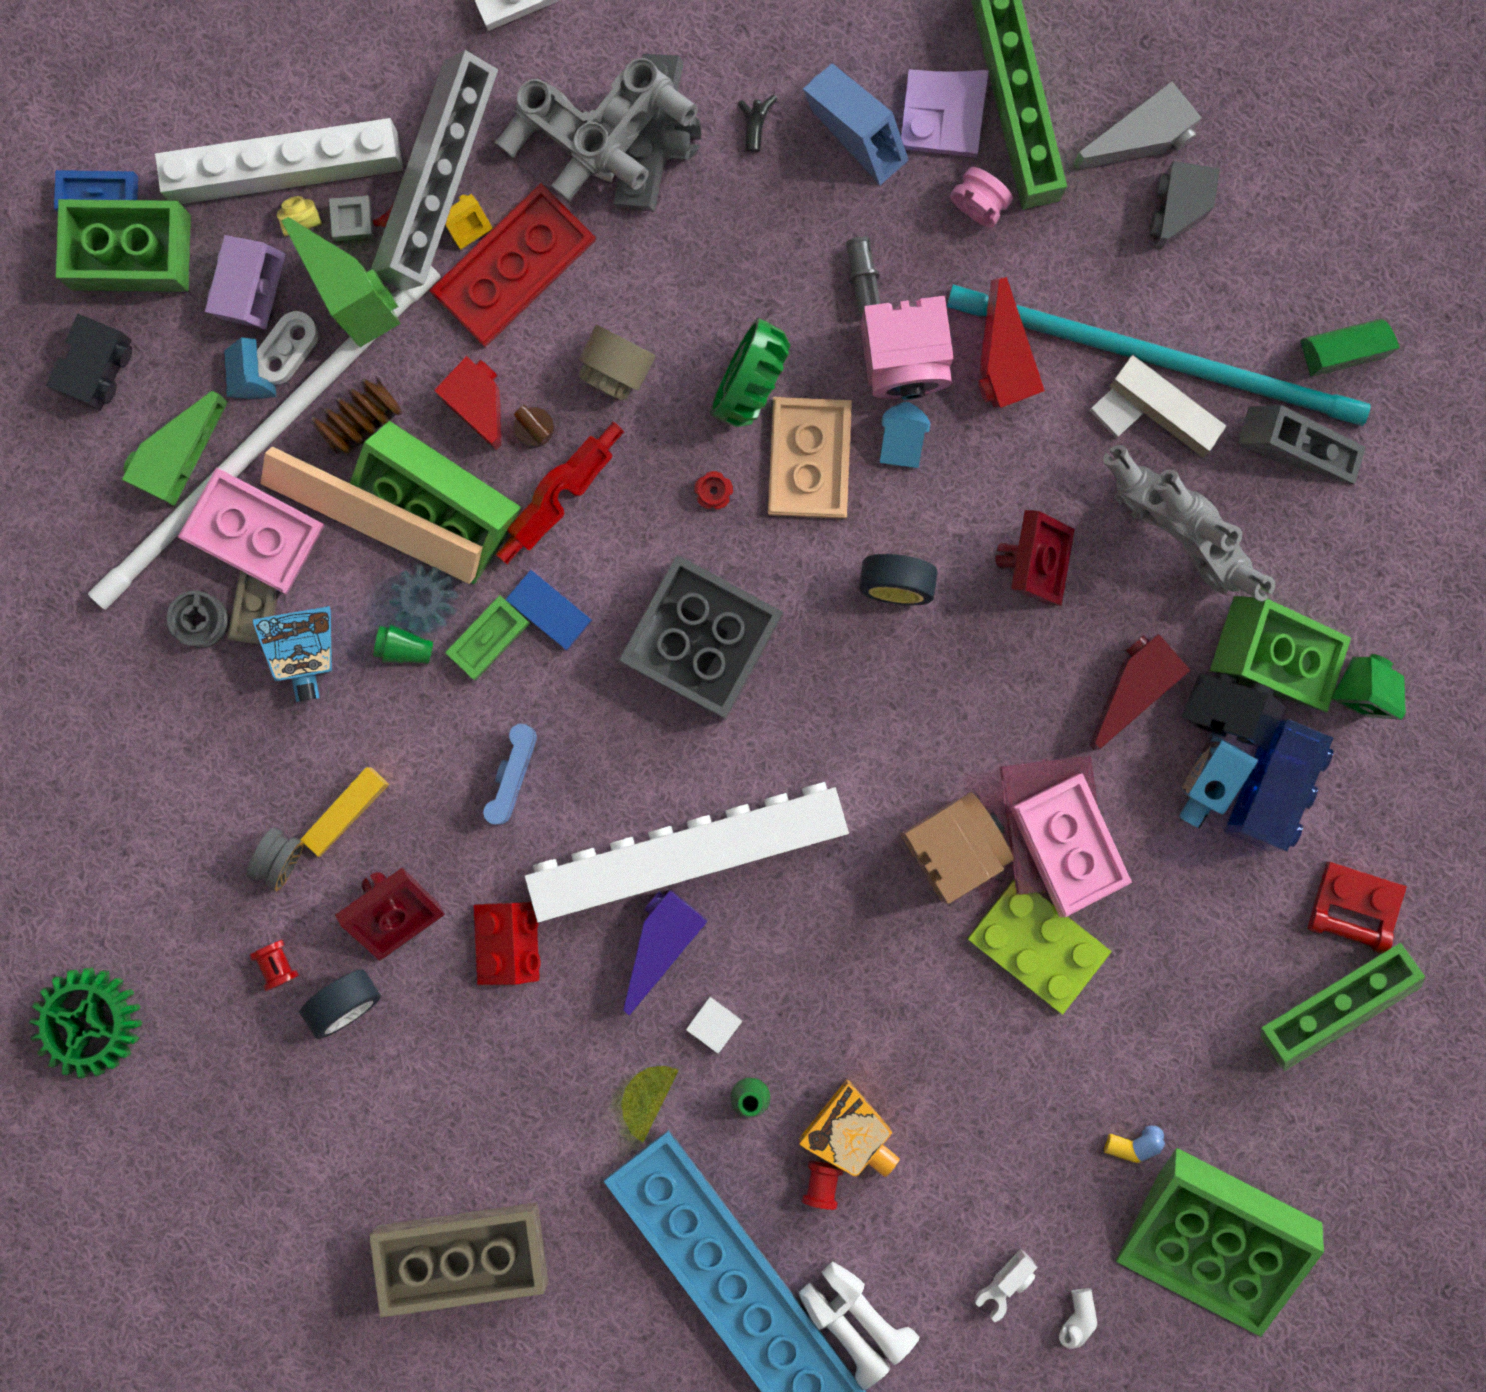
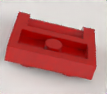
M1327 862L1307 929L1318 934L1325 931L1372 946L1374 952L1383 954L1392 947L1393 932L1407 886L1333 862ZM1330 904L1380 920L1378 930L1374 931L1328 916Z

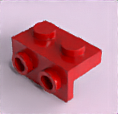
M532 901L474 904L477 985H516L539 981L540 956L538 953L537 930L539 922H537Z

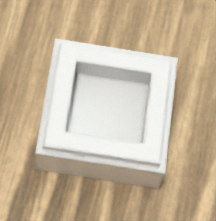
M1113 389L1089 410L1116 439L1143 414L1141 410Z
M710 996L686 1030L719 1054L742 1020Z

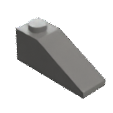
M1172 81L1081 150L1074 165L1080 170L1163 154L1173 146L1180 150L1196 136L1194 129L1201 120V116Z

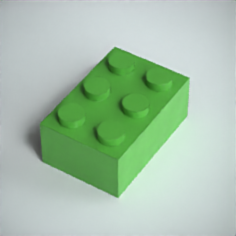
M58 199L56 278L70 290L189 292L191 215L179 201Z

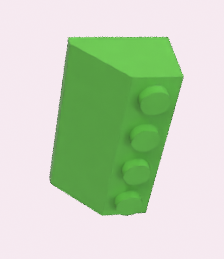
M391 421L364 442L350 480V484L482 546L476 577L471 582L473 584L477 582L509 534L507 529L516 520L521 509L519 505Z

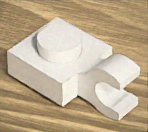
M1020 1249L995 1275L993 1282L976 1294L974 1301L978 1307L982 1306L987 1299L997 1301L996 1308L990 1313V1317L994 1322L1002 1319L1006 1313V1297L1010 1298L1015 1291L1018 1293L1023 1292L1034 1280L1035 1275L1033 1272L1037 1269V1266L1033 1260Z

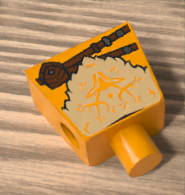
M847 1079L798 1138L799 1144L854 1177H857L867 1164L883 1177H887L900 1160L899 1157L883 1145L892 1134L890 1127Z

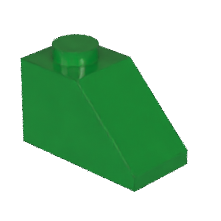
M1371 654L1369 657H1352L1331 699L1364 717L1402 720L1406 713L1404 676L1391 669L1393 663L1380 655Z

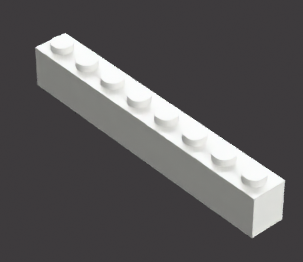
M825 782L802 788L803 797L788 800L787 793L764 799L765 807L750 811L749 805L746 804L725 810L727 818L712 822L710 815L687 821L689 828L687 830L673 833L672 827L668 826L648 832L650 840L638 844L634 843L633 837L610 843L612 851L596 855L595 849L591 848L571 854L573 860L571 863L558 866L556 859L532 865L534 873L525 875L537 922L847 835L849 832L836 787L827 789Z

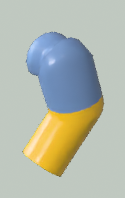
M1150 1125L1145 1127L1141 1137L1133 1141L1110 1133L1104 1147V1153L1133 1163H1140L1161 1153L1165 1146L1163 1141L1164 1132L1159 1127Z

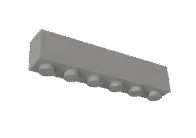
M466 50L443 61L371 267L381 280L402 291L425 284L498 69Z

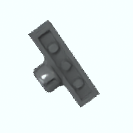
M642 54V58L651 60L659 71L672 80L674 89L678 91L683 60L678 55ZM652 78L644 80L639 88L646 87ZM658 109L625 152L648 170L647 180L639 189L635 190L618 178L613 203L617 208L655 212L663 167L666 161L670 159L689 160L699 151V145L690 144V140L701 139V124L696 116L689 125L683 126L663 110Z

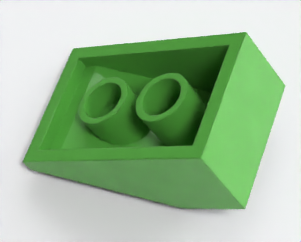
M287 217L282 220L331 316L359 347L364 346L401 324L394 312V309L398 308L399 305L387 286L384 287L374 269L367 272L356 258L293 219Z
M1234 596L1210 671L1232 676L1239 680V684L1250 687L1251 682L1264 685L1274 690L1273 695L1327 713L1351 638L1269 599L1258 601L1254 597Z

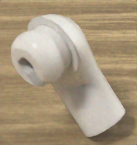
M1091 1288L1071 1291L1075 1312L1059 1332L1060 1343L1067 1349L1081 1347L1097 1327Z

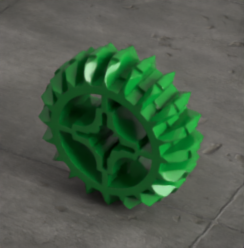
M84 968L80 975L74 969L67 971L66 979L62 976L53 978V988H42L40 994L45 1001L34 1002L32 1008L41 1014L39 1017L31 1018L28 1023L32 1026H39V1032L31 1035L30 1040L33 1042L42 1040L44 1046L39 1048L37 1054L39 1056L49 1053L52 1055L48 1062L49 1067L54 1068L62 1063L63 1075H70L76 1069V1074L79 1078L87 1077L90 1071L95 1076H99L105 1073L106 1067L111 1070L117 1068L120 1065L118 1057L127 1058L131 1055V1051L126 1044L137 1043L139 1037L129 1032V1030L141 1027L143 1022L139 1019H131L130 1013L139 1011L141 1007L139 1004L127 1005L126 1000L134 995V991L129 989L121 993L118 992L123 985V979L115 978L108 984L110 979L109 971L103 970L96 975L93 968ZM77 990L89 991L87 999L81 1001L78 1009L61 1007L65 999ZM105 1001L111 1009L114 1023L107 1020L103 1014ZM87 1015L86 1022L94 1028L84 1030L85 1024L80 1022L78 1017ZM57 1023L62 1025L67 1031L66 1044L59 1034ZM92 1037L110 1038L108 1044L98 1054H81L84 1046L89 1045Z

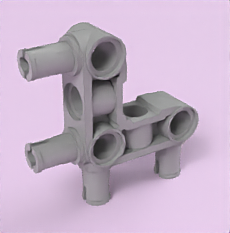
M637 58L632 60L611 84L613 89L596 110H591L589 113L587 111L580 112L562 92L540 79L526 81L517 92L518 103L514 107V118L494 143L514 158L533 132H539L540 130L571 153L572 159L551 185L554 190L568 201L572 200L573 196L591 174L595 175L600 172H612L633 189L637 190L645 183L649 172L625 153L658 109L663 110L683 126H687L695 118L698 108L674 89L672 80L659 71L651 60ZM652 78L646 87L639 88L644 80ZM545 98L544 103L535 109L536 104ZM603 141L598 150L591 152L594 144Z
M1115 445L1109 449L1115 460H1113L1110 454L1106 453L1103 457V462L1117 479L1116 488L1118 492L1114 495L1116 501L1119 504L1125 503L1133 511L1131 515L1134 518L1141 519L1150 525H1155L1175 537L1190 556V560L1197 568L1201 578L1211 588L1223 595L1228 591L1242 590L1258 601H1264L1268 598L1259 589L1269 594L1273 593L1275 589L1274 579L1253 569L1250 558L1240 547L1239 543L1242 539L1241 529L1236 525L1223 521L1216 507L1207 498L1198 492L1187 489L1175 470L1169 469L1161 474H1157L1147 467L1137 466L1124 445Z

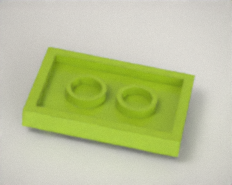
M1015 876L967 938L1062 1015L1112 952L1068 916L1059 917L1053 904L1017 876Z

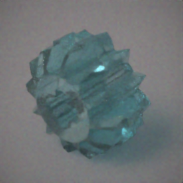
M417 565L415 568L416 578H413L411 574L404 570L401 573V577L407 582L404 587L398 583L392 584L391 589L401 594V597L392 598L389 600V603L392 607H402L396 613L395 618L399 622L409 618L408 629L415 631L420 623H422L424 632L431 633L433 629L432 619L441 627H445L447 622L440 614L443 611L452 615L456 613V608L446 604V601L457 599L458 593L453 590L444 591L451 586L453 580L449 576L439 580L440 570L437 567H432L426 576L424 567ZM421 590L427 594L432 592V596L428 597L431 603L427 607L421 604L415 605V601H419L416 595Z

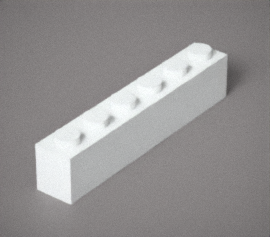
M391 118L155 154L160 192L168 201H179L180 204L403 171L398 132Z

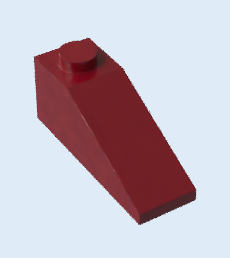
M1159 634L1151 637L1149 640L1142 635L1125 650L1130 656L1121 664L1089 743L1093 750H1098L1105 746L1190 671L1189 667Z

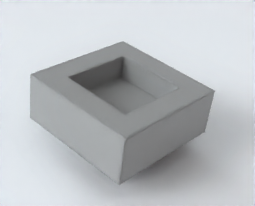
M368 195L329 199L331 231L335 242L374 238L372 205Z

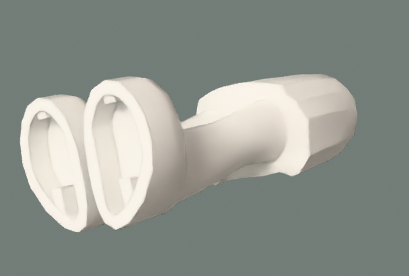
M831 1262L822 1271V1274L839 1295L829 1303L825 1296L814 1285L809 1283L799 1291V1296L817 1329L820 1330L827 1327L851 1355L857 1365L854 1378L859 1386L866 1390L889 1372L890 1365L864 1341L844 1317L848 1310L872 1336L893 1365L898 1364L912 1350L920 1337L909 1327L896 1330L890 1326L862 1295L865 1284L848 1270Z

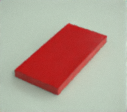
M540 183L429 291L485 348L596 241V237Z

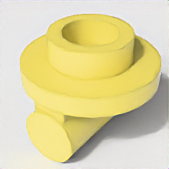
M295 196L285 200L281 204L282 208L277 212V218L285 237L289 236L282 220L287 217L307 229L322 225L314 202L310 199H304L302 196Z

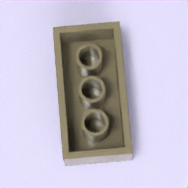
M538 1202L378 1225L369 1235L380 1318L544 1294L549 1283Z

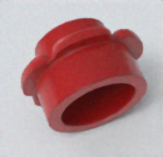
M717 471L707 472L705 476L700 477L695 483L694 492L698 495L697 502L705 509L714 507L719 510L726 507L730 502L729 496L733 494V485L730 479L725 478L722 473ZM715 487L718 491L716 494H711L710 489Z

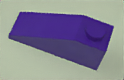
M672 889L666 896L659 891L644 909L650 915L643 924L623 1009L629 1016L708 921Z

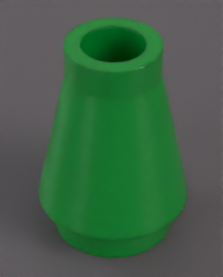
M392 624L389 627L379 626L373 657L382 658V663L429 664L434 641L423 639Z
M744 1078L738 1081L731 1091V1105L743 1117H758L767 1110L770 1104L769 1089L759 1079ZM747 1096H754L757 1098L758 1104L748 1108L745 1106L743 1099Z

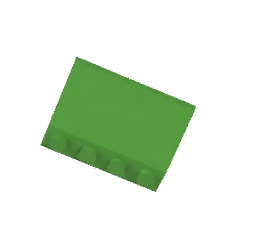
M1176 1148L1158 1174L1116 1262L1261 1337L1324 1253L1322 1222Z

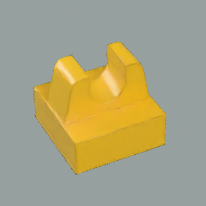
M472 193L468 196L461 195L459 197L460 201L451 206L445 223V227L460 250L493 229Z

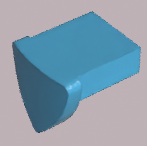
M241 337L224 350L227 397L241 399L277 397L276 386L267 379L259 377L256 339Z
M902 402L889 408L882 416L881 425L885 428L880 463L919 468L924 434L929 432L930 421L917 406L910 402Z

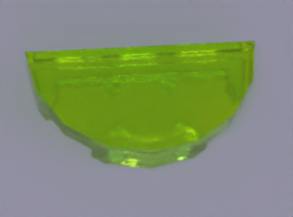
M667 1065L648 1067L637 1073L625 1088L621 1102L623 1119L630 1133L642 1143L679 1071L678 1068Z

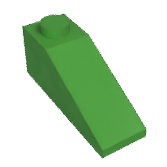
M211 391L142 442L137 451H133L128 456L124 464L125 475L122 480L175 506L228 401L220 394Z

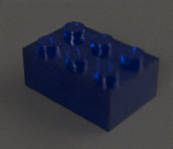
M1280 720L1268 750L1258 748L1254 758L1258 762L1240 790L1224 833L1266 851L1288 852L1290 846L1294 847L1302 834L1303 825L1299 822L1305 809L1312 807L1317 797L1318 787L1314 785L1320 771L1324 772L1332 760L1334 750L1330 746L1334 738L1293 720Z

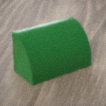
M1383 319L1348 326L1300 340L1310 377L1385 359L1400 348L1392 328Z

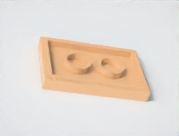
M773 397L768 515L847 519L852 400Z

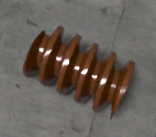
M376 375V384L365 378L361 380L364 389L363 394L353 388L348 390L352 400L350 404L341 398H337L338 413L327 407L324 408L323 411L327 420L325 423L315 417L311 418L314 427L336 454L337 448L348 455L352 452L349 439L362 445L364 443L362 429L372 435L377 432L374 424L375 419L384 425L388 423L387 410L398 416L402 414L399 404Z

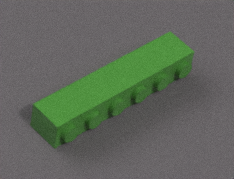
M971 0L1022 210L1059 202L1067 188V183L1022 1Z

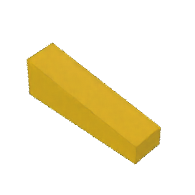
M366 767L300 840L318 857H321L390 784L373 768Z

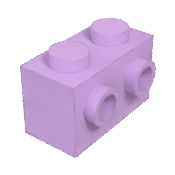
M224 235L222 247L217 257V266L212 286L208 292L205 312L229 322L266 330L286 253L263 242Z

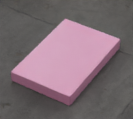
M216 467L178 538L287 595L325 525Z
M1083 773L1076 774L1010 807L1059 917H1067L1132 883Z

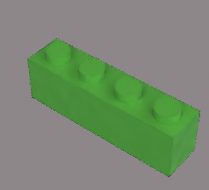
M1399 943L1261 1028V1038L1283 1071H1286L1419 990L1423 985L1425 975L1403 945Z

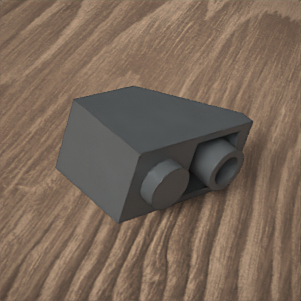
M1173 161L1166 174L1160 173L1155 193L1156 197L1162 198L1160 212L1154 211L1149 231L1150 235L1156 236L1154 248H1164L1208 216L1214 208L1220 168Z

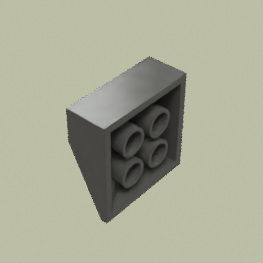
M676 555L619 661L726 721L780 623L783 611L685 558Z

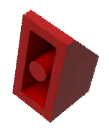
M466 356L434 391L449 408L497 450L502 445L500 390L494 382L497 374L482 360L475 364Z

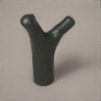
M772 94L762 105L759 99H755L752 109L744 100L739 101L738 106L744 112L747 122L745 151L760 152L763 124L770 107L777 101L775 95Z

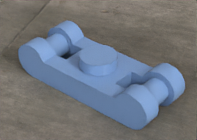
M517 724L510 730L509 738L514 746L509 761L502 760L498 768L495 782L500 783L496 799L487 803L483 811L484 818L491 824H504L509 821L537 740L535 730L526 724Z

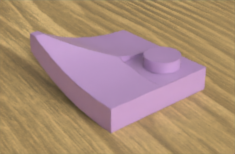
M909 69L901 139L905 150L977 158L989 71L945 72Z

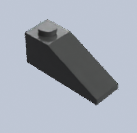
M1282 405L1248 407L1238 440V445L1265 458L1350 484H1355L1366 448Z

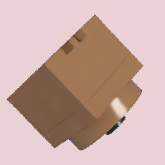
M972 792L967 793L958 800H953L900 833L913 857H916L919 867L927 875V880L938 898L946 904L952 903L1004 870L1003 867L1014 861L1011 850L1002 836L1005 830L994 812H987Z

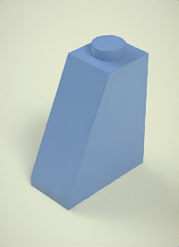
M833 63L816 75L803 88L812 112L879 185L885 182L909 160L893 112Z

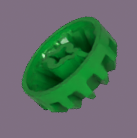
M759 317L753 321L737 347L715 394L710 409L711 416L735 428L752 425L753 420L758 418L761 408L765 407L768 396L775 388L777 378L784 369L783 363L789 355L788 350L791 345L783 330Z

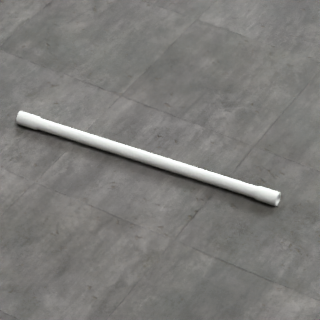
M432 266L424 285L405 291L397 289L393 293L399 305L398 308L394 309L397 317L413 302L418 301L441 278L440 274ZM349 337L218 468L237 477L374 340L359 347ZM214 471L119 566L113 568L88 592V595L99 606L106 610L131 585L132 580L180 534Z

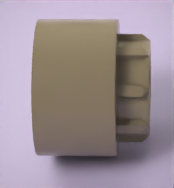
M596 324L578 359L584 363L579 373L580 379L615 398L625 400L628 398L632 388L637 391L640 390L656 355Z

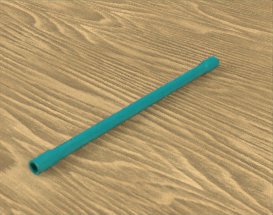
M953 284L946 307L975 316H986L989 296L985 293ZM1016 304L1024 328L1129 358L1134 355L1140 361L1325 413L1331 418L1359 426H1364L1370 413L1371 404L1339 394L1324 393Z

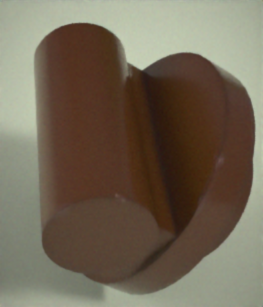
M523 405L514 413L516 418L514 423L515 434L523 444L530 447H539L551 439L554 432V423L548 412L538 407L528 408L526 405Z

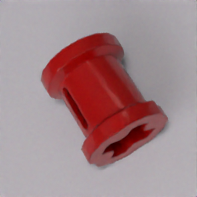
M283 939L249 955L251 961L257 962L266 983L263 986L265 991L276 988L299 976L297 970L291 969L282 949L285 946ZM270 957H272L274 960V963L279 971L278 974H276L271 964Z
M809 1161L808 1168L811 1170L807 1194L802 1196L801 1202L820 1209H837L838 1202L835 1200L838 1177L843 1175L844 1171L831 1163Z

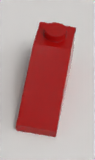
M1007 277L993 279L990 283L980 362V372L983 379L978 380L979 389L986 403L991 401L993 407L998 408L1045 391Z

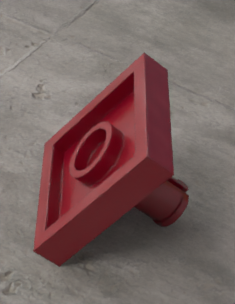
M1025 510L1019 545L1000 543L996 550L997 552L1005 553L1004 555L995 556L996 565L999 568H1014L1011 589L1042 603L1062 606L1075 529L1040 511Z
M400 868L388 878L381 872L371 874L370 877L374 886L372 887L370 881L365 878L361 884L365 894L335 914L340 926L379 961L445 915L439 903L404 868Z

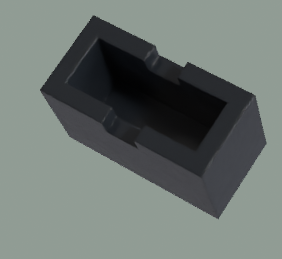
M77 313L65 340V343L70 345L71 349L66 360L58 357L46 386L62 396L101 411L104 403H110L115 395L117 384L114 380L119 368L126 367L132 355L130 343L132 340L117 329Z
M1216 672L1215 677L1199 673L1181 718L1201 730L1226 737L1227 733L1237 736L1236 740L1268 750L1285 709V705L1273 697L1275 691L1251 682L1249 688L1238 685V679L1220 672Z

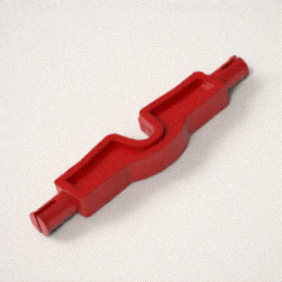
M612 421L598 439L589 436L565 464L552 469L540 481L533 494L532 502L507 529L511 537L495 553L500 560L509 565V562L523 547L530 551L563 518L565 512L558 501L559 493L564 489L575 496H581L585 493L598 473L612 459L613 455L609 449L625 433L619 425Z

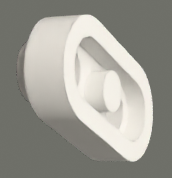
M292 311L281 317L257 349L259 377L267 379L274 385H280L287 382L293 376L318 341L319 331L310 316L303 312ZM297 328L305 329V336L301 340H294L292 337L293 331ZM274 359H280L282 362L281 368L275 372L270 371V362Z

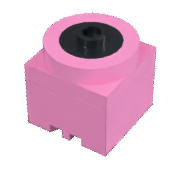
M945 296L919 299L916 301L917 307H910L909 300L901 301L899 307L895 309L892 308L890 303L864 306L860 327L868 385L872 386L874 397L883 399L902 398L904 400L924 397L926 394L943 390L952 384L950 366L954 358Z

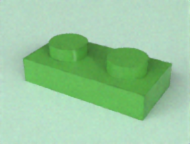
M499 595L445 653L476 681L530 623Z

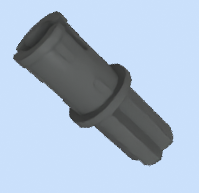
M866 236L855 237L846 242L851 269L848 279L850 283L854 284L858 313L861 317L864 306L880 304L876 281L880 274L874 267L871 239Z

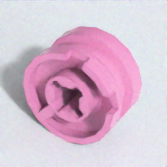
M969 167L963 175V183L955 186L950 194V198L959 210L982 226L994 227L1000 219L999 212L1006 210L1012 203V194L1001 181L990 173L977 167Z

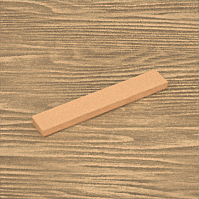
M271 447L265 453L261 477L262 485L468 584L476 577L482 546L281 450Z

